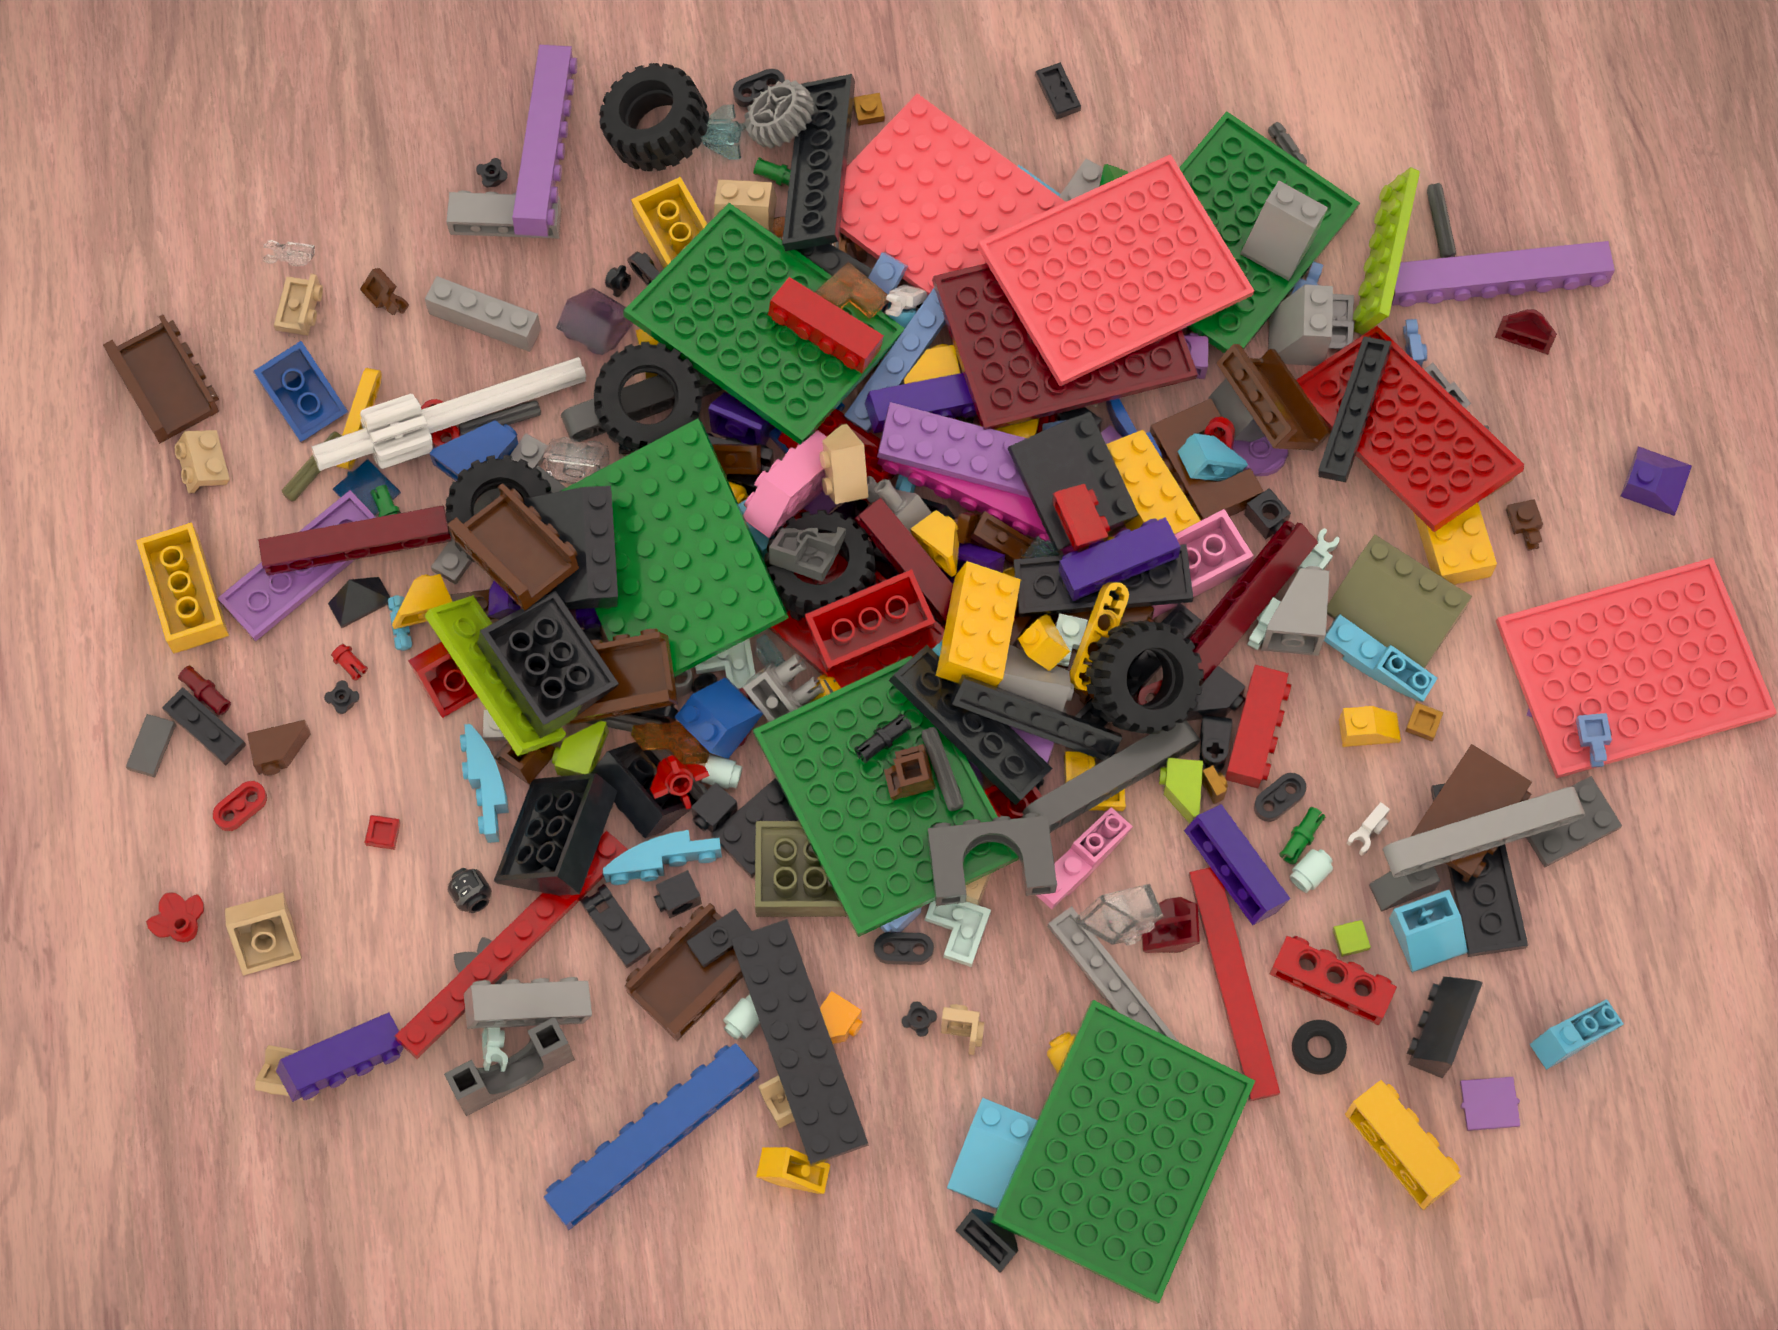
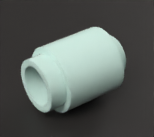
M711 754L708 755L707 759H701L700 765L705 766L709 774L701 782L710 785L716 782L721 788L728 790L730 787L737 788L743 766L737 765L736 761Z
M1311 849L1292 869L1293 873L1289 876L1290 880L1304 893H1307L1310 889L1314 890L1332 872L1333 866L1331 863L1333 860L1324 850L1320 849L1317 851Z
M750 994L746 998H741L723 1019L726 1024L724 1030L736 1040L739 1037L747 1039L760 1023Z

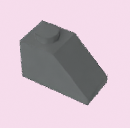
M1431 867L1398 878H1394L1390 871L1371 882L1369 887L1382 912L1435 891L1441 880L1435 868Z

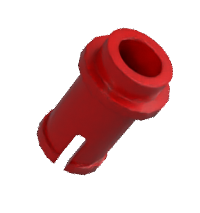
M341 644L331 654L334 658L333 662L335 664L339 663L352 679L356 681L362 676L354 667L363 674L367 672L368 667L351 652V646Z

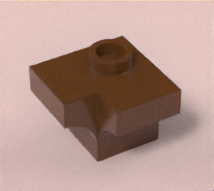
M507 742L494 758L499 764L529 785L552 759L555 747L550 744L517 756L509 742Z
M924 744L895 752V765L884 770L892 800L935 789Z

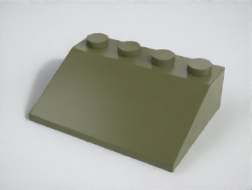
M1374 534L1328 603L1327 614L1334 619L1339 614L1384 646L1392 645L1425 669L1466 610L1472 596Z
M756 821V917H847L799 821Z

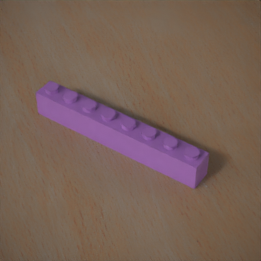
M539 45L512 216L515 235L548 237L549 226H554L555 209H552L553 203L558 202V187H555L556 181H561L562 167L559 165V159L564 160L565 144L562 143V138H567L568 122L565 121V118L571 115V100H568L569 95L574 94V79H571L572 74L577 73V58L572 56V46Z
M1609 241L1401 262L1392 306L1409 307L1423 302L1437 304L1443 300L1451 299L1465 301L1471 297L1480 296L1483 298H1493L1499 294L1515 296L1528 291L1544 293L1557 288L1572 290L1586 285L1600 287L1610 282L1615 271Z

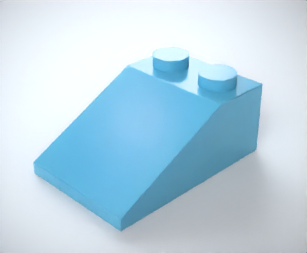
M982 1098L947 1189L997 1209L1037 1120Z

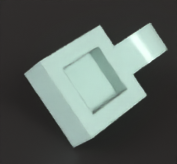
M1059 613L1056 628L1070 652L1057 665L1068 667L1072 648L1078 650L1087 626V619Z
M500 1027L483 1029L482 1050L485 1071H489L493 1061L500 1064L501 1072H504L506 1069L508 1056L500 1050V1048L504 1047L505 1031L500 1030Z

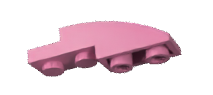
M1111 807L1054 864L1057 880L1056 893L1036 896L1049 908L1053 909L1065 896H1069L1086 880L1125 838L1133 826Z

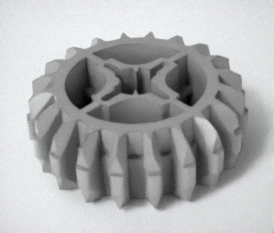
M785 80L783 83L778 81L775 86L769 85L766 91H760L761 95L758 98H753L754 103L747 107L749 112L744 115L746 119L744 125L749 132L748 135L762 147L768 146L771 149L775 145L781 147L784 142L790 143L793 137H798V133L801 130H806L805 125L812 121L810 116L815 113L813 109L815 103L809 91L796 80L792 82Z

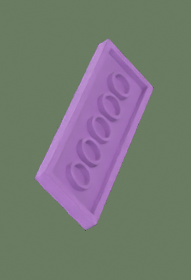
M890 402L877 454L878 458L1030 498L1007 449L1009 446L1026 438L993 429L984 430L982 426Z
M349 490L299 532L376 517ZM354 560L267 576L261 562L217 599L256 642Z

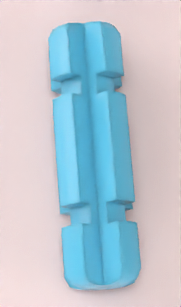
M395 595L388 599L389 611L392 610L390 612L391 625L405 599L403 596ZM409 626L393 629L392 627L393 636L396 635L394 637L395 648L401 651L410 649L412 647L411 636H408L410 634Z

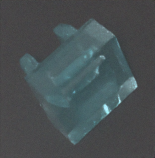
M1037 536L1020 559L1059 556L1060 554L1055 551L1050 541H1044Z

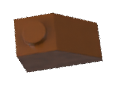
M305 720L247 733L253 766L259 775H274L279 773L281 769L288 768L311 735Z

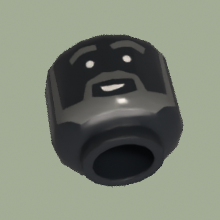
M461 868L453 873L452 880L449 882L447 889L458 909L465 912L469 911V913H476L484 909L489 904V898L492 893V889L483 874L478 869Z

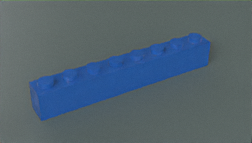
M736 1043L731 1047L726 1045L714 1055V1061L707 1066L702 1064L690 1074L692 1078L684 1085L678 1083L667 1092L666 1095L668 1097L660 1104L657 1102L651 1104L642 1113L644 1117L636 1123L631 1121L619 1131V1137L611 1143L609 1140L602 1143L595 1150L596 1155L587 1162L585 1160L580 1161L571 1169L570 1172L572 1174L564 1181H561V1179L555 1181L546 1189L547 1194L544 1196L546 1203L568 1230L572 1229L760 1077L759 1070Z

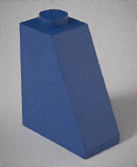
M494 420L432 449L429 454L434 466L454 481H457L458 474L463 469L468 470L471 467V463L479 460L481 463L487 461V456L495 455V459H503V455L510 456L518 445L517 433L509 425L504 424L502 426Z

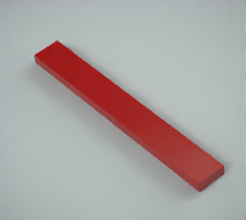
M1211 867L1189 872V878L1195 901L1198 905V912L1243 1075L1255 1080L1249 1100L1254 1101L1277 1096L1280 1094L1279 1086L1224 885Z

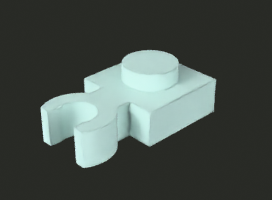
M1322 529L1317 537L1319 543L1297 569L1317 566L1324 570L1333 557L1328 552L1337 548L1340 538L1336 537L1333 542L1328 543L1324 540L1327 529Z
M1273 597L1269 605L1257 617L1259 623L1249 638L1248 646L1256 650L1259 649L1267 625L1281 601Z

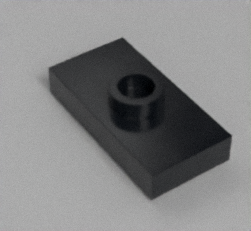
M1061 62L1035 72V77L1056 120L1081 111V104Z
M735 908L686 943L703 968H705L733 948L731 938L746 934L752 930Z

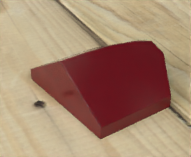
M1526 309L1503 316L1495 338L1548 355L1557 333L1543 314L1536 309Z
M1183 897L1170 898L1141 913L1143 952L1180 953L1200 944L1198 905Z

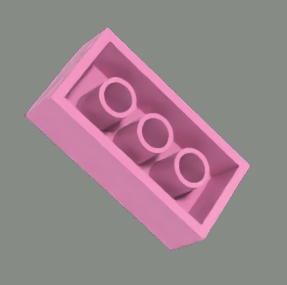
M817 430L801 445L798 444L796 449L790 448L782 461L777 459L768 473L763 471L754 484L757 489L745 501L744 506L747 509L743 516L747 523L768 538L773 536L780 526L783 527L788 519L794 517L823 491L822 479L826 477L825 469L821 466L819 454L823 451L822 440L826 438L824 434Z
M1225 509L1175 534L1180 545H1187L1193 598L1244 572L1252 563L1254 555ZM1178 604L1152 606L1154 608L1153 618L1176 607Z

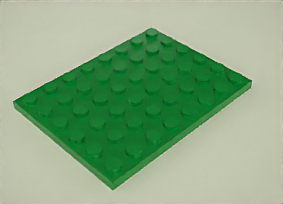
M1226 111L1179 167L1254 289L1251 297L1187 326L1188 329L1199 336L1208 337V343L1222 353H1225L1233 344H1240L1243 349L1247 347L1275 312L1279 303L1288 296L1312 266L1313 261L1317 260L1360 205V202ZM1278 181L1328 207L1313 243L1289 281L1241 255V251L1255 222Z
M728 203L623 311V316L659 343L665 344L666 348L670 351L676 349L681 352L679 356L681 359H688L696 370L799 445L818 429L885 356L905 329L798 251H785L780 238L731 203ZM789 277L884 335L881 350L863 373L856 369L848 368L840 359L832 354L824 353L817 345L809 340L800 338L795 331L785 325L776 323L768 315L770 300Z
M698 418L561 490L611 486L618 604L617 607L595 608L608 641H613V636L629 634L630 637L641 635L640 631L658 629V632L668 635L675 677L789 618L706 430Z
M912 656L753 729V734L858 937L935 901L927 838L928 828H933V825L938 823H950L951 826L963 825L964 821L977 819L981 822H991L994 818L998 817L966 756L938 729V734L964 802L963 807L956 811L948 810L928 753L927 756L935 789L897 800L890 798L884 770L895 765V752L924 744L922 731L935 727L889 681ZM900 713L905 716L903 721L907 718L912 729L892 742L893 746L888 750L883 749L867 763H863L861 761L863 756L859 759L854 748L870 738L876 728H883ZM986 842L977 845L966 855L963 862L965 885L1019 860L1017 854L1008 846L997 842Z
M1092 1000L991 1222L1155 1304L1160 1303L1255 1080Z

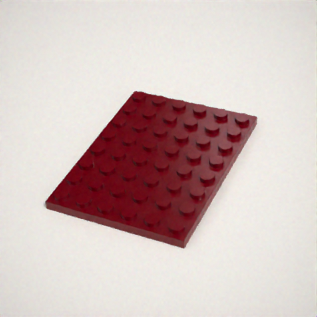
M987 263L933 276L932 282L979 422L984 430H994L1194 380L1198 376L1181 329L1069 383L1059 386Z

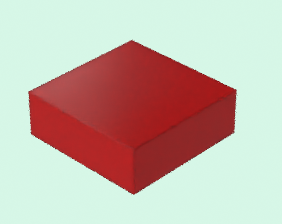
M370 815L365 845L395 850L401 823L400 819Z

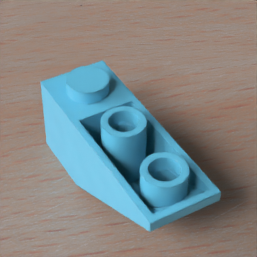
M1606 999L1549 1028L1529 1045L1547 1070L1618 1029L1624 1023Z

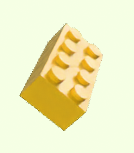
M681 177L631 199L633 215L663 269L707 225Z
M1144 429L1106 444L1139 514L1125 524L1127 529L1133 531L1140 528L1143 523L1150 519L1156 518L1159 520L1166 517L1174 534H1177L1201 521Z
M1478 503L1436 532H1433L1414 513L1430 570L1454 585L1492 576L1497 562Z
M192 522L136 540L164 636L173 654L229 636L199 535Z
M969 561L964 564L954 578L936 676L959 683L963 674L995 687L998 686L1004 677L1021 579Z
M1380 1080L1355 1099L1345 1115L1422 1210H1425L1456 1184L1461 1178V1175L1458 1173L1460 1169L1451 1157H1445L1438 1149L1440 1145L1436 1138L1430 1132L1425 1133L1418 1123L1420 1121L1417 1115L1410 1108L1405 1109L1398 1100L1400 1098L1394 1087L1390 1084L1386 1085Z

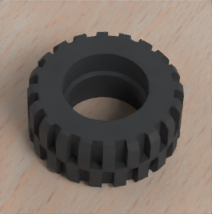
M649 63L648 67L641 65L635 67V71L631 73L628 71L624 73L620 81H615L610 88L612 90L610 93L606 92L603 98L605 105H601L599 112L600 128L619 159L623 163H627L629 167L634 169L641 168L642 171H652L653 168H656L657 171L666 170V167L669 165L674 167L680 164L679 161L684 157L688 159L693 154L692 150L694 148L698 149L702 143L701 136H705L708 129L706 123L709 121L707 104L691 77L682 69L674 68L673 65L664 63L662 66L659 63ZM660 106H672L668 115L657 125L646 129H636L640 120L649 111Z
M641 342V345L633 346V344L625 346L623 351H616L610 356V360L603 364L595 382L594 410L602 430L607 432L609 438L614 443L618 442L622 445V448L628 451L631 449L637 451L699 418L703 397L698 373L694 372L692 363L688 359L683 360L679 357L681 352L676 349L670 351L666 348L665 344L650 345L649 342ZM645 372L655 373L664 377L672 386L675 403L671 413L664 420L655 424H641L631 419L624 411L621 403V392L626 382L636 374Z
M495 455L487 456V461L481 463L479 460L471 463V467L468 470L463 469L458 474L457 481H453L449 488V496L446 499L447 524L456 517L464 524L474 516V506L477 499L485 492L497 489L502 483L510 490L514 488L524 499L552 493L551 485L547 479L544 480L542 478L540 470L536 467L532 469L528 466V462L521 458L518 462L512 460V456L503 455V459H495ZM455 542V546L459 549V551H460V552H461V551H464V550ZM467 554V558L470 559L471 561L475 562V561Z
M817 510L818 514L810 515V512L807 511L801 513L802 517L799 519L792 517L786 521L787 526L785 528H795L797 530L818 528V533H837V527L846 529V535L838 554L848 562V566L839 578L823 585L809 584L797 578L793 571L769 564V547L774 539L772 538L768 542V553L765 554L764 563L786 613L790 610L791 618L797 621L805 618L804 615L869 588L876 583V564L872 542L868 540L866 531L861 527L858 528L855 520L852 518L844 520L842 513L834 511L833 515H829L826 510ZM780 526L775 532V538L780 532V530L783 528L782 526Z
M1129 621L1122 623L1121 627H1114L1109 630V638L1101 637L1096 643L1099 649L1097 652H1091L1089 660L1093 661L1092 667L1086 670V676L1091 679V684L1086 685L1088 694H1094L1095 698L1091 700V703L1095 709L1102 710L1100 716L1105 721L1112 722L1113 726L1119 729L1142 734H1160L1161 731L1168 732L1176 727L1175 722L1183 723L1188 718L1186 712L1188 710L1194 711L1198 703L1194 700L1196 695L1202 694L1203 687L1199 686V681L1204 678V670L1198 667V663H1201L1202 660L1199 653L1192 651L1195 648L1193 642L1188 638H1183L1184 633L1179 629L1171 628L1168 624L1158 622ZM1151 650L1161 663L1163 679L1156 696L1148 703L1140 705L1133 700L1129 693L1127 672L1131 662L1140 652Z

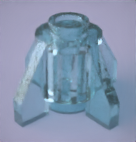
M734 104L723 105L709 116L708 123H706L708 126L705 136H701L705 147L729 160L741 158L740 145L733 144L740 141L741 131L746 129L744 123L732 120L736 118Z

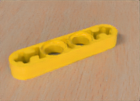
M365 368L342 436L363 429L360 412L363 409L374 406L382 379L380 370ZM356 459L336 465V467L351 470Z
M1108 582L1099 591L1069 673L1070 683L1074 684L1076 689L1087 691L1086 685L1091 684L1090 677L1088 682H1082V679L1079 678L1080 673H1085L1086 675L1087 668H1091V666L1083 664V661L1093 662L1089 660L1088 646L1092 642H1098L1101 637L1109 638L1108 631L1118 627L1129 598L1128 589L1122 583ZM1116 590V594L1119 595L1118 600H1112L1113 598L1109 596V592ZM1110 606L1109 608H1115V611L1105 610L1103 607ZM1103 614L1110 618V626L1105 631L1098 627V619Z

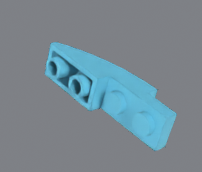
M1340 614L1334 619L1326 632L1324 641L1343 654L1341 659L1379 683L1412 699L1423 702L1438 679L1392 645L1384 646Z
M464 724L465 734L460 735L462 752L467 753V762H462L464 780H469L471 788H478L476 789L477 805L482 806L483 816L478 817L479 833L485 835L488 843L500 842L497 814L509 813L504 783L496 761L481 735L471 724Z
M689 830L655 837L627 850L604 867L606 883L611 882L613 885L627 884L632 879H641V881L645 882L655 881L658 879V876H665L663 864L679 867L686 865L688 861L698 860L699 863L714 862L716 858H722L720 838L691 841Z

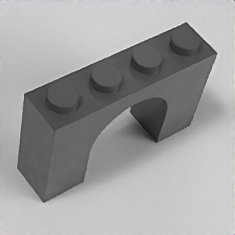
M1029 813L1018 819L1000 816L994 818L991 822H981L980 820L972 819L964 821L963 825L951 826L950 823H938L933 825V828H928L927 838L936 906L966 903L967 893L963 862L966 855L974 847L986 842L1004 844L1017 854L1022 866L1026 896L1056 893L1057 880L1048 815L1040 816L1039 813Z
M555 1017L528 1030L530 1042L522 1050L508 1058L504 1072H501L499 1063L491 1065L489 1071H485L484 1068H477L473 1061L470 1060L444 1074L466 1116L575 1060L569 1043Z

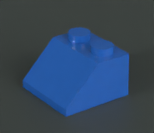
M723 678L692 694L675 718L710 753L729 759L763 713L728 678Z

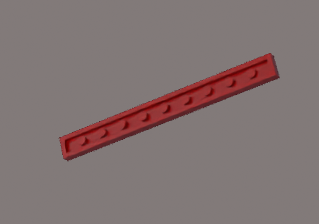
M608 831L604 832L600 838L580 894L558 896L542 893L395 1035V1040L418 1059L465 1013L464 993L476 981L487 980L491 984H495L604 877L603 868L628 849Z

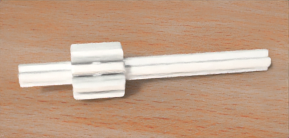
M577 357L422 410L417 398L413 394H408L361 410L362 430L311 446L312 453L319 471L371 453L378 467L385 469L429 454L433 449L431 433L585 382V369L581 364L580 358Z

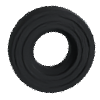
M1312 1020L1303 1024L1295 1033L1292 1041V1053L1295 1061L1302 1069L1312 1074L1322 1075L1336 1070L1343 1062L1347 1052V1043L1343 1032L1335 1024L1326 1020ZM1315 1036L1326 1038L1331 1045L1330 1054L1324 1058L1312 1056L1308 1050V1041Z

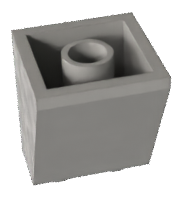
M1278 181L1267 198L1241 251V255L1289 281L1313 243L1328 207Z
M1305 284L1279 303L1275 312L1269 318L1268 350L1275 349L1285 364L1317 366L1325 361L1332 339L1333 286Z
M1317 566L1300 568L1267 625L1261 644L1262 651L1319 655L1326 636L1329 571L1322 570V568Z
M1009 644L1004 677L997 687L1066 713V708L1064 707L1066 700L1071 701L1074 692V684L1070 683L1069 671L1058 666L1048 671L1029 658L1025 651Z

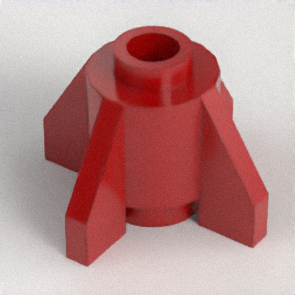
M671 755L660 761L657 766V773L650 791L655 799L668 794V792L678 795L687 810L692 807L687 793L692 788L693 779L699 781L708 777L709 774L705 766L687 762L678 756Z

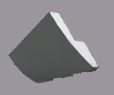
M837 527V533H818V528H807L805 530L782 528L769 547V564L823 581L840 550L846 535V529Z

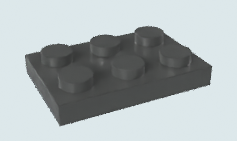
M1592 776L1571 786L1575 788L1584 809L1585 816L1573 823L1526 837L1544 868L1622 827V824Z

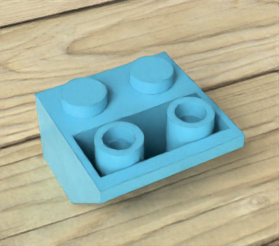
M1450 890L1395 908L1389 917L1412 973L1468 952L1461 915Z

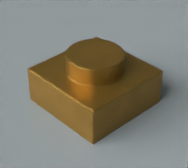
M880 93L854 97L853 105L858 126L885 121Z
M1416 702L1405 731L1433 742L1444 712Z
M1214 766L1204 769L1202 771V784L1213 804H1216L1225 798L1226 788H1228L1227 781L1221 772H1216Z

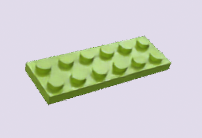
M1410 167L1401 175H1397L1395 180L1385 185L1380 192L1379 200H1381V205L1374 218L1376 228L1369 241L1371 251L1364 265L1365 278L1358 291L1360 301L1353 314V320H1355L1353 332L1358 334H1365L1389 317L1420 171Z
M474 595L431 608L427 611L425 618L517 756L556 743L565 737L566 732L561 727L540 739L478 647L480 630L491 625L492 622Z

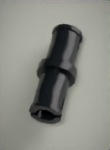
M900 713L883 728H876L870 738L854 748L858 758L860 759L863 756L861 761L867 763L883 749L888 750L893 746L892 742L912 729L909 720L906 718L903 721L905 716Z

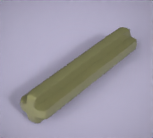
M334 431L324 442L341 437L342 435ZM313 455L282 489L283 495L290 501H295L321 472Z

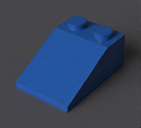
M302 341L253 371L300 442L348 412Z

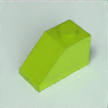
M599 721L565 738L561 748L556 747L552 757V764H555L554 767L557 775L590 774L594 770L609 733L607 722Z
M1168 758L1166 767H1160L1159 785H1164L1163 795L1190 824L1200 813L1203 761Z

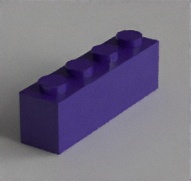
M963 373L869 391L864 403L874 433L883 432L890 402L948 418L960 416L970 418L977 415Z
M1166 517L1159 520L1154 518L1143 523L1138 529L1133 531L1126 529L1119 532L1111 540L1106 542L1101 540L1093 543L1082 552L1073 551L1066 554L1059 561V574L1072 600L1075 601L1099 591L1108 582H1121L1179 558L1181 546Z
M1222 804L1197 815L1186 827L1184 832L1252 925L1276 914L1290 900L1284 888L1279 884Z
M388 1012L280 1059L276 1072L292 1102L300 1098L308 1100L316 1096L325 1087L336 1088L346 1082L350 1076L355 1074L363 1076L372 1071L375 1065L382 1062L387 1065L400 1058L404 1047L395 1040V1035L399 1032V1029Z

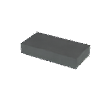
M146 714L126 768L130 771L155 778L176 727L175 722Z

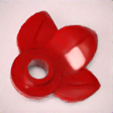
M165 893L159 901L158 909L160 914L146 921L148 929L159 938L171 936L173 940L183 943L193 940L198 932L197 920L204 912V903L201 897L196 894L185 901L177 893Z

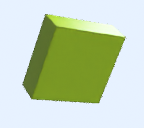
M1362 920L1333 927L1332 930L1341 957L1370 950L1371 946Z

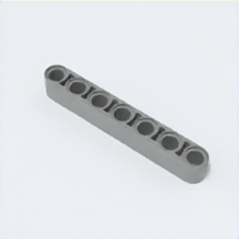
M1567 787L1395 841L1385 846L1383 852L1393 877L1398 878L1573 823L1583 818L1585 812L1575 788Z

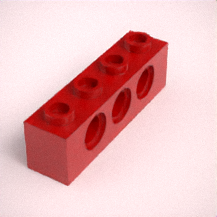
M1286 936L1269 973L1282 981L1376 1025H1379L1384 1018L1397 989V986L1393 985L1389 978L1379 974L1373 976L1365 972L1361 965L1350 961L1345 963L1337 959L1336 954L1326 949H1315L1309 946L1307 940L1298 936H1293V938ZM1303 959L1311 961L1314 969L1310 971L1302 969L1299 961ZM1327 973H1337L1341 977V982L1337 984L1330 982L1327 978ZM1354 986H1365L1368 989L1369 995H1358L1355 992Z

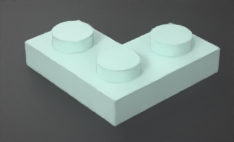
M747 639L695 666L696 674L725 670L726 678L738 689L744 687L747 681L755 675L750 640Z
M935 901L930 903L925 921L952 930L943 958L972 967L991 909L967 901L966 903L936 906Z

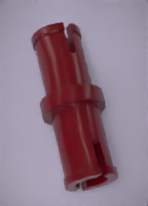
M191 665L186 666L179 673L178 679L194 692V697L198 701H204L218 716L228 711L231 702L215 689V684L211 680L204 679Z

